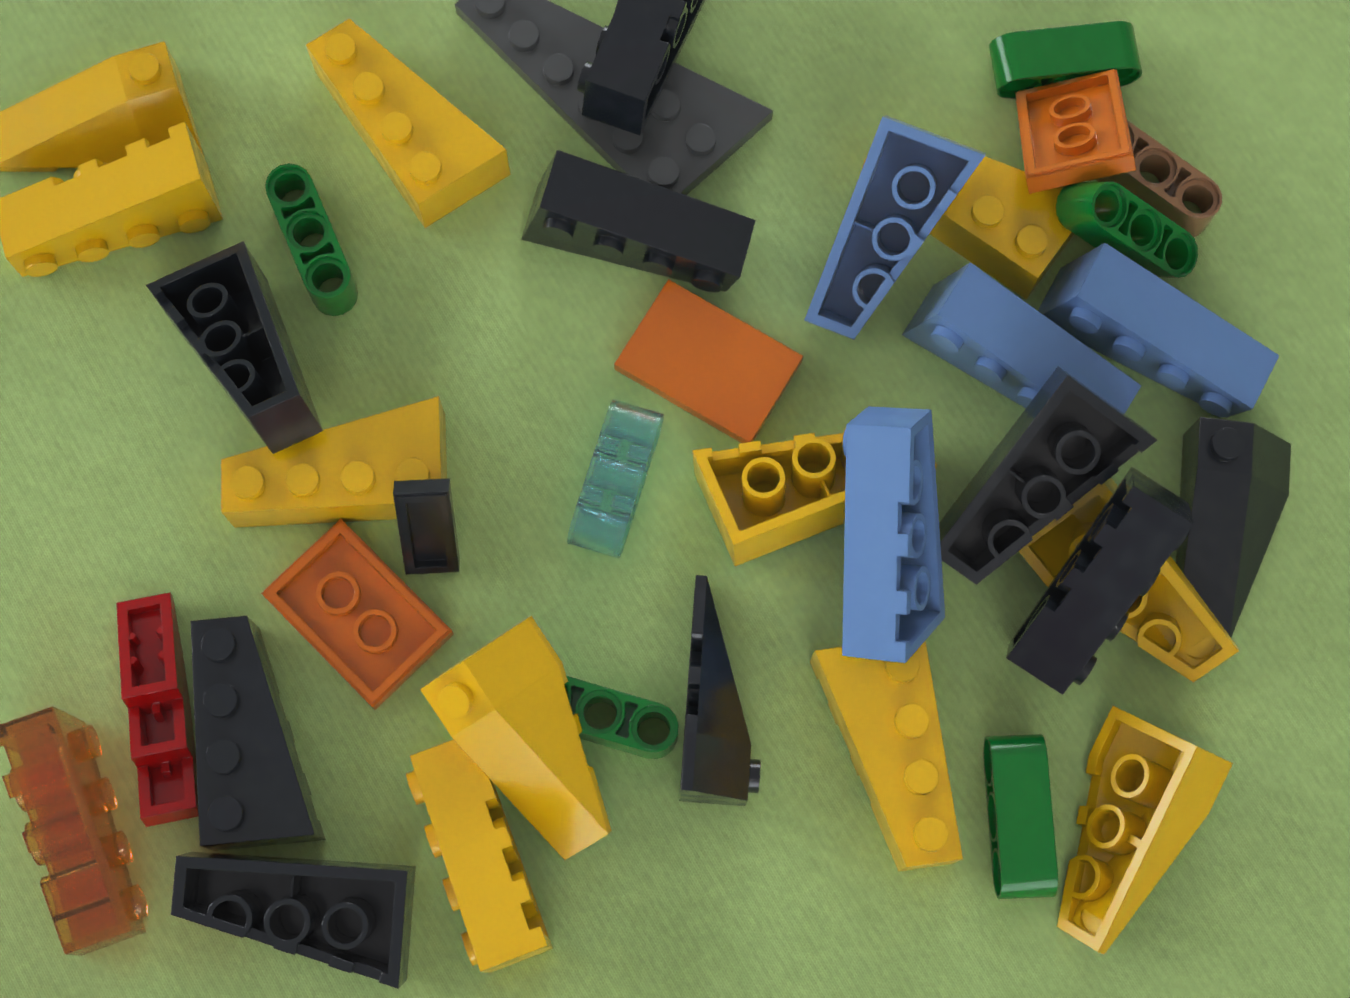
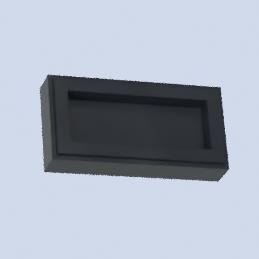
M450 478L394 481L393 497L405 575L459 572L460 555Z

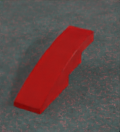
M169 592L118 602L116 607L121 696L128 708L131 759L136 765L138 773L140 819L146 827L199 817L196 748L183 651L173 596Z

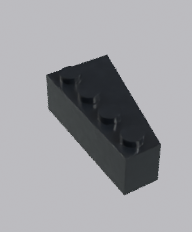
M618 0L609 26L605 25L600 34L596 47V57L593 63L587 61L579 77L577 90L584 93L582 115L640 136L705 0Z
M244 241L146 285L173 325L273 454L323 431L268 280Z

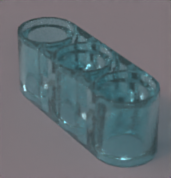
M615 399L611 401L573 514L567 537L568 544L620 558L664 421L663 413Z

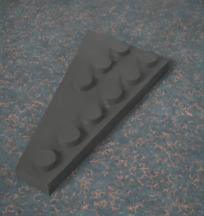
M459 0L455 3L457 15L616 171L687 195L772 120L773 110L677 63L674 64L640 136L582 115L584 93L579 92L577 86L585 63L587 61L593 63L596 57V47L603 27L548 0Z

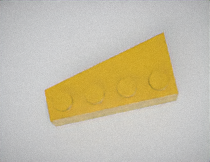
M350 18L306 44L316 74L424 228L511 175L507 151L501 144Z
M184 121L168 128L170 138L150 146L149 141L145 138L126 145L127 156L111 163L101 162L95 158L80 164L73 174L74 178L65 182L57 177H49L1 197L0 237L6 259L22 277L27 275L41 277L55 272L58 266L76 261H98L107 257L111 251L129 246L135 248L151 246L157 243L160 237L178 232H200L208 228L211 223L223 220L208 164L186 122Z
M985 156L934 226L930 235L1027 300L1074 236V233L1060 223L1056 213L1057 198L1063 187L1029 194L1025 171Z
M439 396L324 429L322 432L274 454L265 446L221 459V513L235 528L334 523L340 519L344 522L397 519L393 497L394 481L447 479L446 422Z
M844 432L815 437V433L795 435L793 440L762 445L761 441L739 443V448L713 452L712 447L692 450L694 474L734 566L845 523L846 456L843 452Z
M926 640L906 663L842 656V647L815 650L810 659V664L826 695L834 721L840 728L851 754L850 758L857 775L860 776L870 799L871 808L898 872L954 864L963 860Z
M454 739L411 755L410 759L414 771L406 773L407 782L416 805L424 802L426 804L431 824L424 826V830L434 857L443 856L449 875L448 878L442 880L452 910L454 912L457 910L461 911L467 930L461 933L472 966L478 964L480 972L492 973L553 949L494 783Z

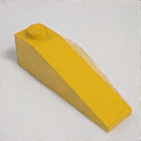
M165 41L112 56L0 111V172H55L58 168H78V165L95 158L101 162L111 163L127 156L126 145L143 138L149 141L150 146L169 139L168 128L184 121L203 154L179 69Z
M1112 478L1102 485L1100 483L1076 501L1070 511L1060 519L1051 521L1032 536L1033 540L1019 550L1020 554L1047 587H1049L1118 487ZM1170 555L1160 568V573L1144 596L1139 595L1128 609L1127 613L1129 616L1120 632L1136 641L1140 648L1187 679L1195 682L1239 652V648Z
M530 616L439 675L420 690L456 743L557 853L566 860L607 836L612 830L594 769L587 764L579 736L582 732L578 714H573L564 685L568 680L563 663L533 617Z
M1112 706L1088 756L1086 774L1091 775V782L1086 806L1079 805L1076 824L1082 826L1077 856L1072 858L1068 864L1057 927L1098 953L1105 954L1208 816L1233 763L1122 709Z

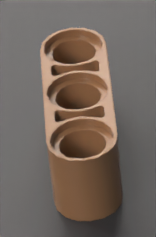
M1127 120L1136 170L1096 180L1098 182L1113 181L1122 185L1188 231L1193 237L1200 235L1221 207L1222 193L1219 186L1208 176ZM1140 172L1154 174L1158 178L1159 183L1146 181ZM1183 201L1195 203L1200 208L1201 214L1189 211L1184 206Z

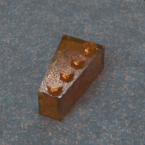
M54 706L0 724V747L4 746L12 768L10 773L2 776L9 798L15 797L19 807L28 813L30 822L25 824V831L22 832L28 852L31 853L37 865H46L49 875L41 878L40 886L64 954L82 956L146 933L142 918L147 917L149 914L147 901L141 887L138 884L132 885L126 864L133 861L132 850L125 833L122 830L117 831L111 811L117 809V800L107 777L101 779L96 758L102 756V749L94 727L92 725L86 726L84 721Z

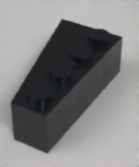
M557 150L537 186L521 240L689 282L694 287L703 291L726 292L741 276L756 220Z
M1058 366L939 522L942 561L977 585L1033 540L1032 536L1054 519H1060L1074 507L1073 504L1099 483L1101 485L1119 471L1118 468L1139 451L1141 453L1145 451L1157 439L1142 426Z
M1131 467L1008 644L1006 658L1062 695L1072 682L1081 685L1097 661V657L1093 656L1105 639L1112 641L1129 616L1127 613L1128 609L1139 595L1144 596L1157 579L1162 565L1172 552L1179 548L1194 525L1189 503Z
M247 616L191 621L200 846L213 851L326 840L312 803L311 791L306 775L302 771L294 745L295 740L289 721H287L279 697L280 692L260 628Z
M189 852L176 856L171 915L241 938L247 937L271 945L274 949L293 955L299 954L329 964L328 966L376 979L379 980V983L399 989L407 980L416 866Z

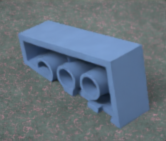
M887 115L882 116L804 321L854 340L986 153Z
M1106 243L1061 267L1038 309L1040 313L1087 347L1199 403L1203 410L1218 417L1227 418L1252 410L1279 357L1277 353Z
M971 262L933 285L902 334L904 337L1024 408H1027L1058 366L1124 414L1142 386Z
M868 406L847 423L843 435V452L846 456L842 656L906 663L945 618L932 410Z

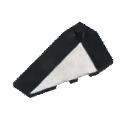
M1200 417L1183 434L1180 498L1189 503L1194 525L1177 549L1176 564L1229 636L1232 637L1289 496L1291 444L1255 423Z
M696 575L679 801L745 806L748 801V793L759 792L761 760L750 759L751 741L707 576Z

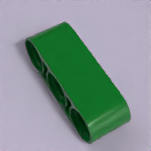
M1126 21L1011 32L998 36L989 44L997 95L1006 99H1016L1015 93L1018 91L1111 69H1117L1120 87L1131 84L1142 76L1134 28L1131 23Z
M296 164L280 165L273 169L267 177L265 184L266 194L312 302L320 312L330 316L343 315L353 308L358 297L357 285L307 170ZM298 189L304 191L303 195L296 201L287 202L282 200L286 193L291 190ZM315 233L323 235L322 240L315 246H301V242L308 235ZM339 278L343 280L341 286L333 292L319 291L322 283L328 279Z
M1113 181L1081 182L1067 185L1059 193L1056 202V213L1060 223L1096 248L1106 243L1157 277H1186L1194 269L1198 258V246L1195 238L1188 231L1122 185Z
M567 676L568 682L564 685L573 714H578L582 728V732L579 734L580 739L648 759L665 757L674 749L677 743L679 724L676 715L669 707L658 702ZM599 702L611 705L616 711L614 722L609 727L603 729L593 728L585 721V714L588 708ZM659 718L667 724L670 733L665 741L657 745L647 744L642 741L638 735V728L646 719Z
M1042 734L986 736L983 746V760L995 894L998 899L1055 897L1058 890V868L1045 739Z

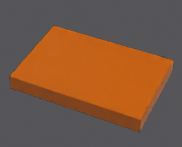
M1117 69L1015 93L1025 177L1029 194L1136 170Z
M668 279L614 363V369L740 443H746L755 440L801 365L804 356Z
M342 519L334 524L261 593L374 710L389 698L454 635L453 631Z

